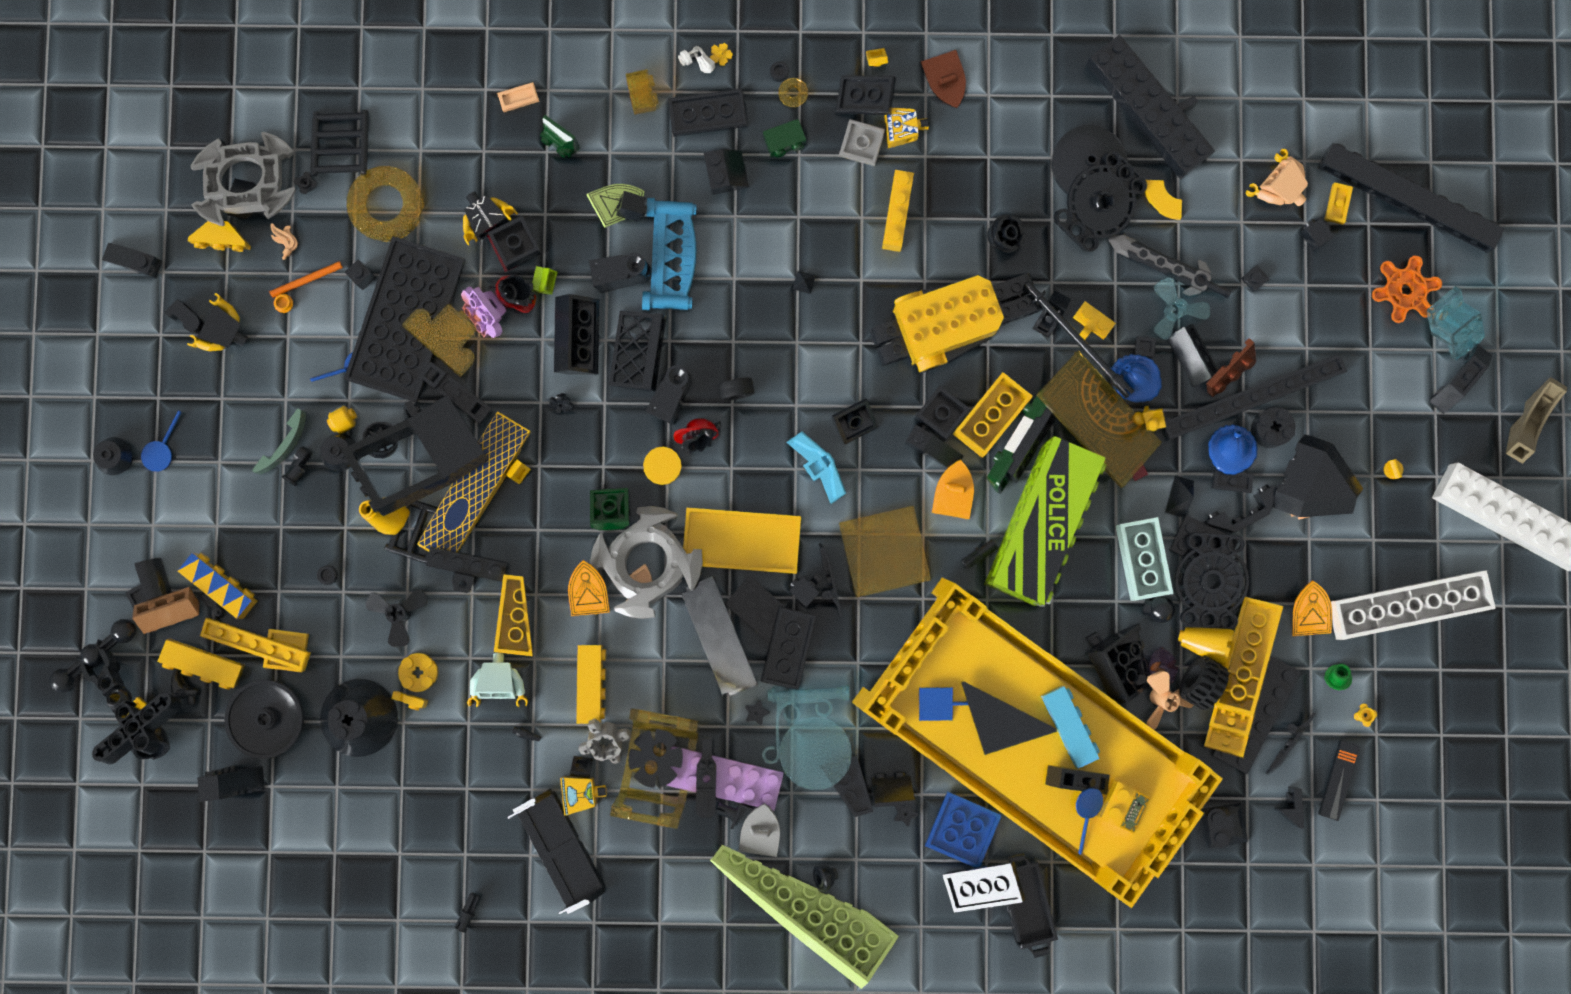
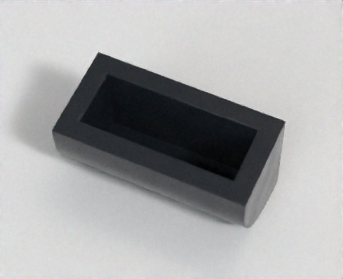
M161 558L134 563L145 600H152L172 593Z

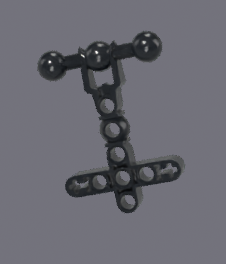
M119 619L114 622L111 627V634L103 641L98 639L96 644L86 645L81 650L80 657H76V663L68 669L55 670L49 679L50 687L55 692L65 693L73 688L76 680L75 677L82 672L86 681L94 683L99 690L103 691L102 695L106 697L107 706L115 713V718L120 727L94 747L92 756L94 760L109 765L116 763L133 748L147 754L156 753L160 747V742L154 731L174 716L182 706V702L178 697L168 693H161L141 710L135 707L137 704L132 702V694L124 686L123 680L120 677L119 670L121 666L113 654L108 651L118 642L128 643L135 637L136 626L128 619ZM104 662L103 671L97 676L92 668H97Z

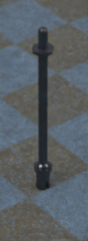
M1027 281L1024 283L1025 289L1035 298L1032 303L1034 304L1038 301L1110 378V385L1112 387L1115 386L1125 399L1130 395L1125 389L1130 394L1135 390L1123 379L1124 376L1122 374H1116L1047 301L1044 297L1046 291L1044 290L1040 293L1031 282Z

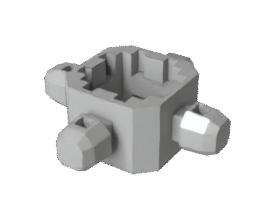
M596 719L590 720L588 723L589 733L587 741L579 745V752L584 755L591 753L599 761L609 759L613 764L619 763L621 761L622 742L631 737L629 729L623 728L618 730L613 723L606 722L601 724ZM602 737L609 740L612 739V743H609L607 747L605 744H597L598 740Z

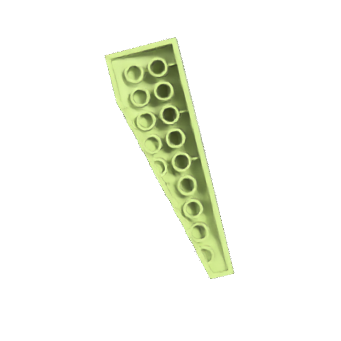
M724 845L719 848L710 860L776 921L861 989L869 983L899 937L867 911L852 907V904L839 901L830 894L826 895L813 886L791 876H785L780 871L774 868L770 869L759 861L746 858L745 855Z

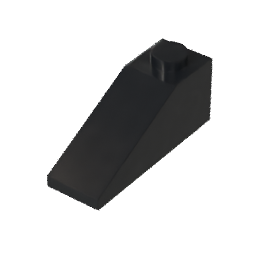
M109 242L102 258L105 262L155 279L163 262L155 256Z
M915 425L905 442L906 445L946 468L960 459L962 460L964 456L918 425Z
M1048 765L1045 785L1076 791L1096 788L1102 794L1107 795L1110 775Z

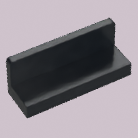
M1190 324L1167 337L1193 387L1211 379L1216 374L1218 368L1194 324Z

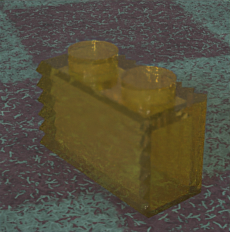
M648 69L626 73L634 115L655 111L656 104H659L657 93L652 92V86H655L653 74L649 75Z

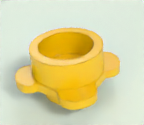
M1361 704L1359 711L1354 713V719L1361 721L1365 727H1369L1371 722L1377 717V712L1368 708L1367 704Z

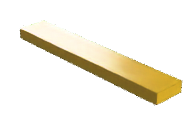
M205 618L200 634L201 637L300 671H305L311 652L211 618Z

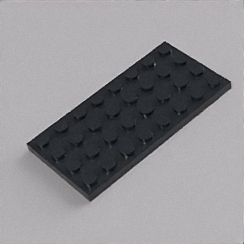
M392 236L344 380L418 403L425 383L419 376L427 365L432 362L466 260Z

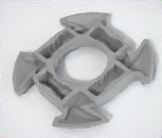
M267 132L261 133L265 147L254 142L223 146L219 138L207 145L191 164L192 170L204 169L203 196L205 198L202 202L196 201L191 204L201 217L219 226H225L222 212L240 214L265 211L264 215L266 218H271L289 203L296 192L294 187L280 191L282 186V160L285 158L290 159L294 151L285 141ZM242 161H251L258 164L262 168V177L259 183L251 190L233 193L222 186L223 175L232 165Z
M637 507L636 513L640 516V520L617 536L609 548L603 534H599L592 549L590 564L598 572L600 569H604L617 589L628 599L614 607L616 612L633 618H656L655 610L651 608V604H654L674 590L682 582L683 576L691 591L695 589L703 565L702 549H693L692 553L687 554L675 535L663 525V523L678 516L675 512L661 507ZM655 543L660 545L666 553L667 565L665 571L658 579L652 582L641 583L633 580L627 571V559L630 552L640 544Z

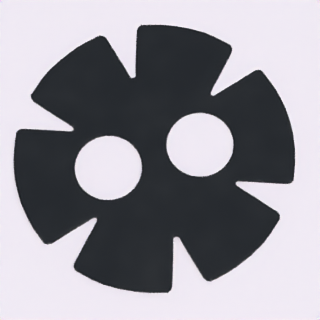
M656 729L655 739L653 740L651 732L648 730L639 735L634 741L641 751L630 749L628 758L629 768L632 770L641 767L635 773L634 778L642 785L655 788L658 776L660 785L663 787L677 777V773L670 766L682 767L683 752L681 747L671 749L678 741L671 733ZM657 743H663L666 746V753L663 756L659 757L654 754L653 749ZM650 760L655 761L658 766L654 774H648L645 771V764Z

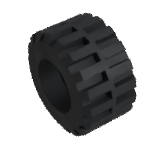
M1207 656L1197 658L1188 667L1182 678L1179 688L1181 698L1201 710L1211 708L1226 689L1229 679L1228 669Z

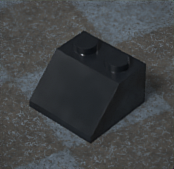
M719 149L704 153L712 195L749 188L741 150Z

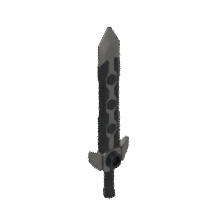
M1125 235L1108 238L1115 252L1190 286L1182 292L1189 297L1199 295L1206 288L1227 299L1232 290L1210 281L1211 271L1207 264L1201 260H1198V269Z

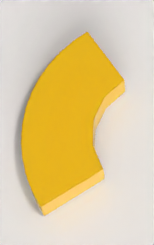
M1146 180L1147 189L1145 195L1149 203L1165 217L1180 220L1182 218V200L1172 197L1167 192L1164 180Z

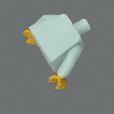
M493 654L492 663H483L482 667L471 678V698L467 701L468 706L472 705V699L476 701V707L481 704V699H515L516 696H518L516 700L517 707H520V699L525 700V705L527 706L528 698L524 696L523 679L518 671L512 668L510 663H504V654Z

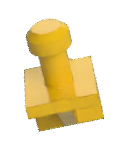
M1145 406L1143 413L1136 412L1132 415L1133 423L1137 426H1142L1145 423L1147 431H1156L1159 428L1166 427L1162 408L1150 410L1149 406Z

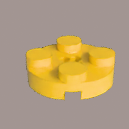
M411 654L401 661L398 670L399 680L402 686L410 691H426L438 678V666L426 654ZM416 667L423 671L420 678H417L413 673Z

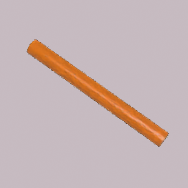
M338 261L269 291L272 298L277 297L280 294L342 269L343 266Z

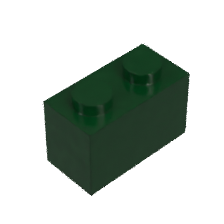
M799 119L763 131V138L770 157L775 156L779 158L788 151H799L806 145V138Z

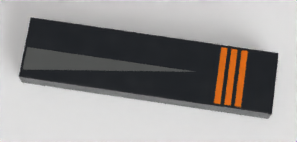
M1339 740L1318 815L1339 821L1360 746Z

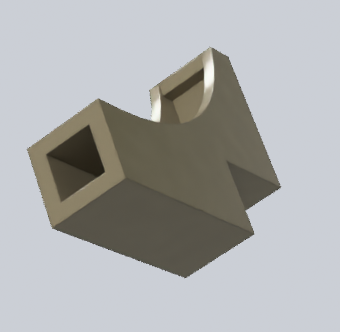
M1550 377L1525 402L1523 415L1510 428L1506 450L1507 455L1523 464L1536 451L1537 441L1542 428L1554 407L1567 392V386Z

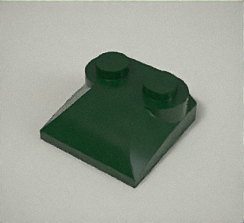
M543 116L544 130L540 134L542 137L541 141L548 147L551 145L557 149L556 152L563 158L576 154L580 149L576 137L548 116Z
M628 488L590 490L591 528L599 531L624 529L630 524Z

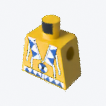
M892 108L891 115H884L888 148L914 142L918 139L919 130H928V118L917 119L915 109Z

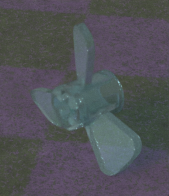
M1166 278L1155 285L1154 291L1168 304L1164 310L1166 317L1154 327L1155 333L1163 340H1168L1171 337L1175 321L1181 319L1184 315L1203 320L1210 317L1208 303L1199 302L1188 305L1184 299L1177 298L1175 282L1172 278ZM1174 304L1178 308H1181V311H1179L1177 314L1173 312L1176 310V308L1173 307Z

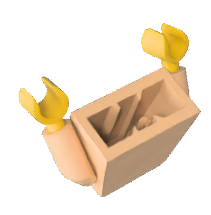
M1281 149L1280 154L1283 157L1276 153L1274 158L1279 162V165L1260 186L1261 190H1258V186L1252 183L1249 187L1253 188L1255 192L1246 190V195L1248 197L1257 195L1259 199L1271 204L1283 205L1294 202L1297 206H1300L1306 201L1302 191L1308 185L1305 179L1304 166L1292 156L1289 157L1287 149Z

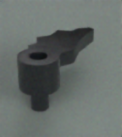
M208 595L197 596L207 607L212 608L213 614L216 617L221 618L224 615V611L218 608V603Z

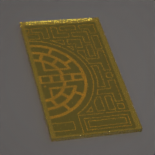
M1079 350L1074 353L1037 394L1039 399L1086 450L1106 458L1104 461L1106 464L1105 471L1120 488L1125 487L1127 482L1162 443L1152 431H1147L1145 423L1138 424L1136 422V413Z

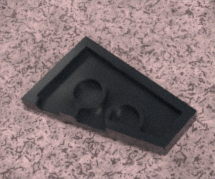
M857 755L820 765V768L854 817L873 812Z

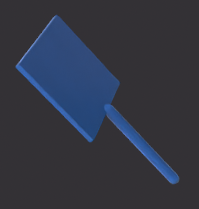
M953 687L919 688V721L953 720V706L968 705L967 701L953 702Z

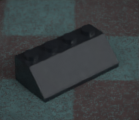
M573 294L555 297V373L569 375L598 374L600 299Z

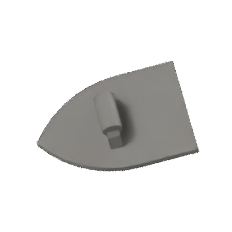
M766 803L755 808L745 819L741 830L739 852L777 857L780 825L776 815Z

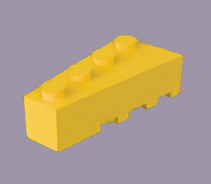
M503 575L494 652L533 656L525 583L522 576Z

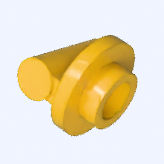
M1397 459L1385 463L1383 471L1386 477L1390 479L1403 477V465Z

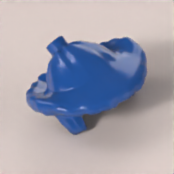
M1130 354L1129 356L1125 355L1123 358H1119L1111 367L1116 374H1122L1124 376L1123 379L1135 390L1130 394L1125 389L1130 395L1126 398L1128 401L1135 403L1147 402L1158 396L1162 387L1160 370L1152 359ZM1113 386V389L1116 390L1117 394L1121 395V397L1125 399L1124 396L1118 391V389L1115 386Z
M1234 424L1220 427L1214 432L1208 443L1209 456L1213 465L1224 474L1236 475L1243 472L1254 463L1258 455L1255 437L1246 428Z

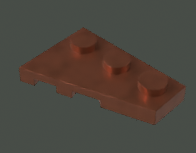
M1250 338L1246 340L1245 344L1247 346L1240 353L1236 351L1232 355L1233 358L1230 364L1222 366L1206 383L1207 391L1212 397L1222 393L1227 385L1232 381L1238 380L1244 371L1251 369L1255 365V343Z

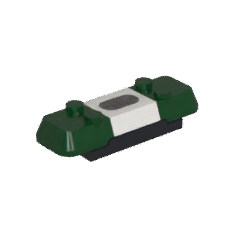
M1041 389L1034 401L1027 403L1023 410L1026 414L1004 450L1002 452L998 451L993 459L995 464L989 472L987 480L999 494L1003 492L1010 480L1015 483L1018 482L1056 420L1055 411L1041 396L1046 389Z

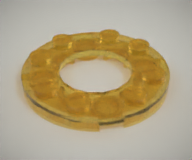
M391 166L374 167L367 170L366 175L361 174L351 185L347 196V212L352 224L366 237L381 242H391L392 236L401 239L412 232L420 221L419 218L424 207L423 195L416 181L405 171ZM380 186H391L397 189L403 199V207L399 215L389 221H378L372 218L367 210L369 194Z

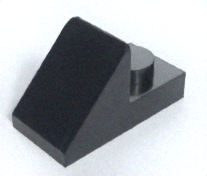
M1288 787L1286 801L1289 807H1275V809L1294 826L1304 828L1302 789Z

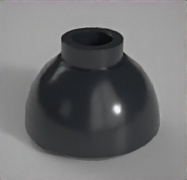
M816 865L814 867L813 878L819 890L826 892L834 885L835 880L838 879L836 868H830L827 865Z

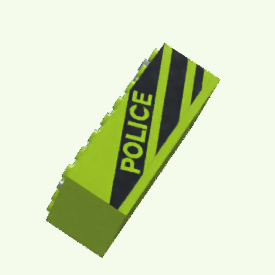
M1056 436L1042 444L984 583L985 586L1032 606L1045 607V605L1051 603L1054 596L1053 591H1051L1052 586L1057 584L1060 579V567L1066 564L1069 556L1066 554L1069 547L1072 548L1076 540L1074 533L1077 529H1080L1084 518H1081L1082 514L1088 510L1091 504L1089 497L1092 492L1095 493L1099 484L1096 480L1099 474L1102 475L1106 468L1104 463L1105 457Z

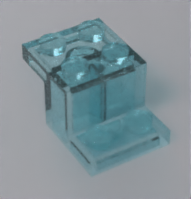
M1456 286L1427 309L1431 334L1449 346L1450 357L1454 360H1458L1461 356L1466 355L1472 347L1479 344L1485 337L1481 313L1463 302L1462 290Z

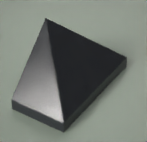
M1174 476L1165 513L1185 517L1194 498L1193 480Z

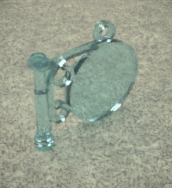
M849 685L826 689H799L797 691H775V687L768 690V701L775 703L776 699L777 756L773 761L766 758V752L770 749H775V747L770 746L764 749L762 753L763 760L768 764H773L780 758L782 768L789 779L805 789L822 790L838 783L849 769L852 749L848 736L843 729L833 721L826 719L832 712V704L827 699L850 700ZM825 702L829 705V711L826 714L820 713L818 704L815 705V711L821 718L811 717L799 721L801 712L795 703ZM791 704L798 715L796 719L790 720L786 713H783L784 719L794 725L786 732L780 746L779 716L782 710Z

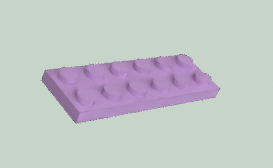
M682 748V767L670 766L677 773V777L666 786L696 792L697 763L702 757V753ZM712 755L716 763L717 798L756 807L766 803L775 811L784 772ZM705 775L703 777L704 782H708L710 780V776Z

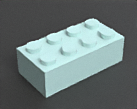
M1158 517L1116 525L1130 601L1174 594Z

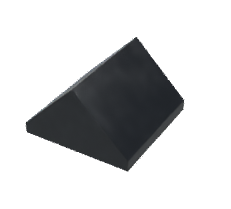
M867 398L831 417L844 444L879 428Z

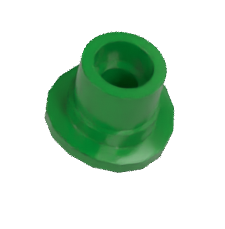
M1345 664L1332 665L1325 672L1324 679L1326 684L1335 690L1349 688L1352 684L1350 668Z

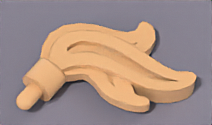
M272 223L271 231L274 235H271L275 242L284 244L285 249L282 259L285 260L297 248V239L290 232L291 226H285L283 230H280Z

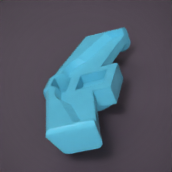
M803 431L786 442L809 461L803 467L813 481L821 479L830 504H833L846 494L835 465V460L829 452L821 448Z

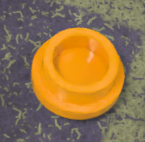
M280 294L274 300V307L281 313H287L293 308V299L287 294Z

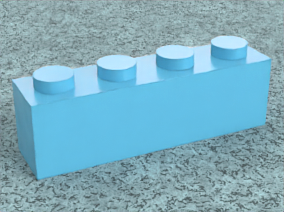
M1060 686L1041 695L1075 768L1079 769L1100 759L1098 753H1100L1099 748L1095 742H1091L1089 738L1091 732L1087 724L1083 725L1080 719L1082 713L1078 706L1074 707L1071 701L1074 697L1070 689Z

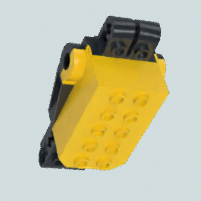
M1030 273L993 286L991 281L977 275L949 286L924 289L896 299L892 312L894 320L869 330L874 346L884 345L876 349L881 365L886 366L908 358L911 367L917 365L920 373L934 370L992 339L1000 326L1042 311L1043 307L1038 301L1034 304L1032 303L1035 298L1031 294L1027 295L1029 292L1024 287V283L1027 281L1031 282L1034 286Z

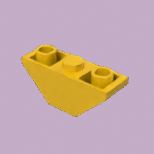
M207 221L188 237V242L199 249H206V246H210L216 250H225V248H232L233 251L244 252V249L251 250L250 244L235 226L228 221H224L225 226H219Z

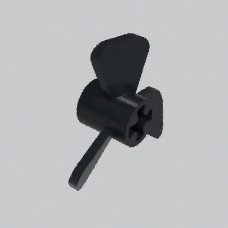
M416 589L403 604L390 605L378 593L372 592L368 596L366 608L369 611L385 613L387 620L392 623L388 638L390 646H406L409 644L410 639L404 622L408 620L410 611L424 607L428 600L422 590ZM395 608H397V611H402V615L397 616L398 619H394Z

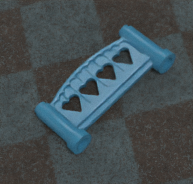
M647 198V217H654L651 291H643L642 310H650V308L692 309V297H689L688 293L692 285L697 257L696 236L692 222V215L696 216V204H693V202L656 201L655 198ZM682 220L684 223L681 227L683 234L677 235L668 229L667 226ZM676 239H681L683 241L681 245L683 251L677 254L665 245ZM676 257L682 259L680 264L682 270L678 273L665 265ZM679 276L681 278L679 283L681 289L674 291L664 282Z

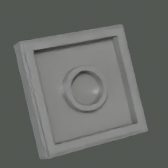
M849 119L839 156L875 166L886 129Z

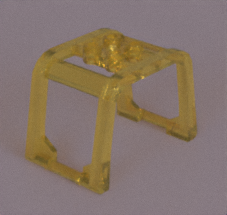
M631 708L629 719L633 722L629 749L620 792L612 804L610 816L678 829L688 791L680 789L679 797L629 788L632 772H637L641 768L630 770L628 762L630 749L641 751L634 743L640 735L641 729L656 732V729H661L671 733L673 736L689 738L688 750L696 751L699 722L697 720ZM650 720L677 725V727L650 722ZM654 746L653 751L656 756L660 757L666 753V750ZM654 761L655 767L651 764H646L645 771L648 774H654L658 768L657 763ZM627 798L673 806L675 810L673 813H660L659 817L632 812L633 807L625 805Z

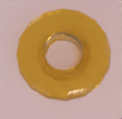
M790 78L780 85L778 95L784 105L798 107L806 101L808 89L802 80ZM796 88L799 93L797 96L792 97L787 93L788 90Z

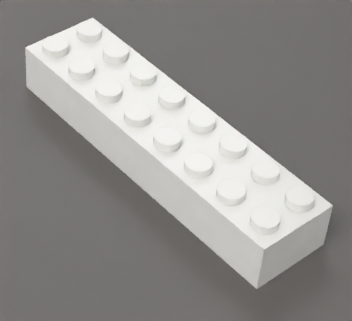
M1460 463L1448 466L1432 496L1433 499L1555 565L1571 571L1570 522Z
M1487 570L1330 601L1332 606V624L1336 640H1345L1496 609Z

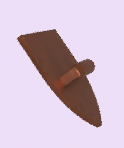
M953 50L921 61L926 79L933 93L944 103L958 108L964 96L966 79L957 51Z

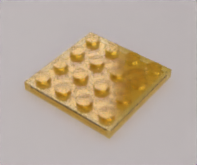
M914 506L839 523L856 598L931 581Z

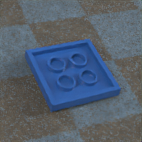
M947 791L925 846L972 867H981L1002 815Z

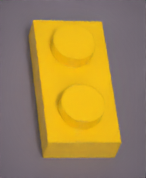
M1335 182L1332 184L1325 221L1342 225L1346 222L1353 190L1352 186Z

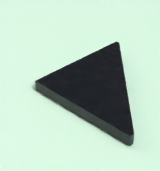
M964 681L961 682L984 755L1057 732L1056 728Z

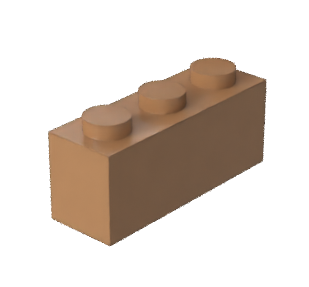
M187 587L134 605L133 620L143 634L198 616L200 602L191 588Z

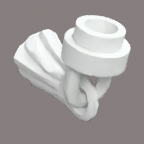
M695 46L690 52L683 50L678 56L683 66L692 64L691 58L695 57L702 72L711 73L715 69V62L699 46Z

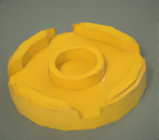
M657 447L651 450L646 455L643 463L647 478L659 485H667L675 481L682 469L678 454L667 447Z

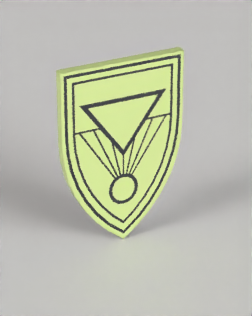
M613 184L587 194V197L603 226L608 227L626 219L616 216L619 198L622 193L627 191L644 197V191L631 185Z

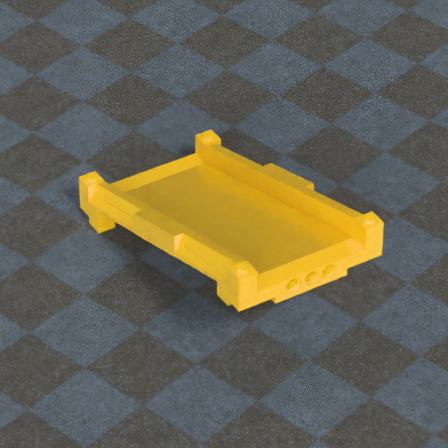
M942 577L931 592L937 597V600L871 691L862 687L852 703L948 772L1017 825L1080 869L1113 896L1132 908L1153 877H1160L1204 813L1201 809L1223 778L1201 760L1182 751L1072 669L989 611L987 606L956 583ZM964 681L1054 728L1056 727L1041 695L1060 686H1065L1066 689L1069 688L1074 697L1071 701L1074 707L1078 706L1082 713L1080 719L1083 725L1087 724L1091 732L1089 738L1092 743L1095 742L1100 751L1098 753L1100 759L1078 770L1110 775L1108 791L1115 780L1150 797L1135 832L1131 833L1096 815L1089 819L1083 852L1079 855L1078 851L1085 818L1078 815L1076 801L1082 791L1045 785L1048 765L1077 769L1058 731L984 755L969 706H953V720L919 721V688L953 687V702L967 701L961 684ZM1102 794L1103 802L1107 796L1106 794Z

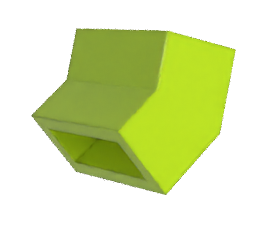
M536 266L532 281L533 291L552 295L557 271Z

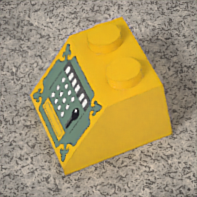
M1114 780L1097 816L1134 833L1150 797Z

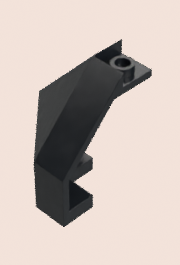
M1304 434L1296 445V454L1293 460L1289 461L1284 472L1285 477L1282 485H1279L1276 490L1272 507L1297 517L1353 514L1357 497L1363 491V487L1333 443Z

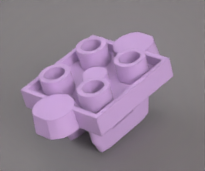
M467 287L461 293L462 299L465 302L462 309L466 317L470 318L476 330L484 338L489 335L492 338L500 336L502 328L499 321L506 312L505 307L499 302L492 291L483 293L479 287L475 289Z

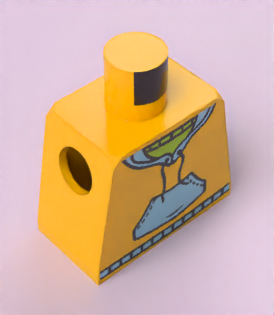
M563 776L560 778L564 815L595 807L597 805L596 798L607 797L606 785L595 786V781L592 777Z

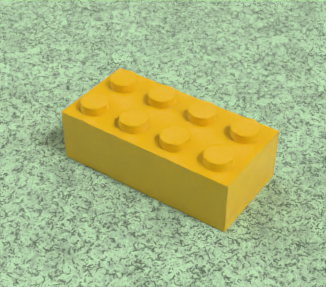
M1002 372L953 435L983 458L1033 396Z

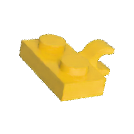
M1086 301L1073 316L1075 320L1085 326L1079 334L1084 340L1091 331L1104 340L1116 324Z

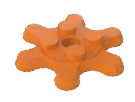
M1419 256L1409 258L1405 269L1396 268L1390 261H1385L1380 266V271L1386 277L1387 284L1382 288L1374 289L1372 298L1377 302L1385 300L1391 302L1393 305L1391 318L1396 323L1403 322L1406 319L1407 312L1411 309L1416 310L1425 318L1432 316L1434 313L1433 306L1427 301V295L1431 291L1439 290L1442 287V281L1438 277L1425 278L1422 276L1420 270L1423 261ZM1403 285H1407L1410 288L1409 295L1402 293Z

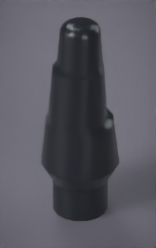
M514 726L512 734L517 735L519 738L532 741H540L541 736L531 733L523 727Z

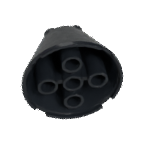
M367 679L349 680L335 687L326 697L320 713L321 729L328 743L340 753L354 757L368 756L384 748L390 742L398 724V710L394 699H391L392 695L382 685L380 686Z

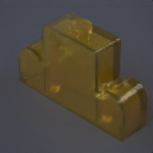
M447 304L433 320H431L428 311L417 309L401 325L459 377L467 371L475 360L472 350L462 348V346L476 332V327L468 321L469 317L460 310L458 312L450 304Z

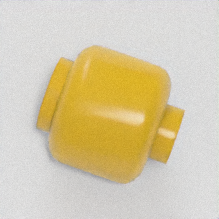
M340 406L328 414L327 423L334 433L343 434L356 426L355 419L357 414L352 408Z

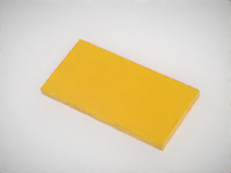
M686 508L683 548L687 554L692 553L693 549H702V567L797 574L801 516Z

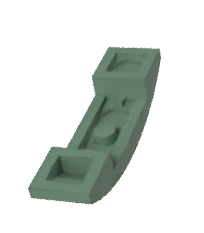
M297 408L286 423L292 427L291 431L271 458L265 455L261 457L252 470L254 473H266L278 466L289 456L302 435L306 421V412Z

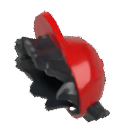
M503 276L500 279H494L488 287L490 291H495L497 299L505 307L529 313L535 306L536 293L533 291V283L523 276Z
M705 418L693 419L687 424L686 428L675 431L673 434L674 440L682 444L683 451L687 450L690 454L696 450L702 452L706 446L711 447L712 440L718 436V433L721 431V421L714 424Z

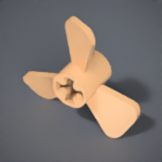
M1159 671L1147 678V682L1153 688L1150 693V701L1158 706L1146 723L1153 730L1157 728L1164 710L1173 712L1179 706L1193 707V704L1181 698L1179 689L1174 692L1170 691L1169 673Z

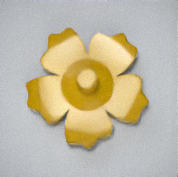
M723 43L719 44V47L716 45L711 47V54L713 55L710 56V59L715 63L719 62L720 66H725L728 63L727 59H732L733 53L728 50L727 44Z

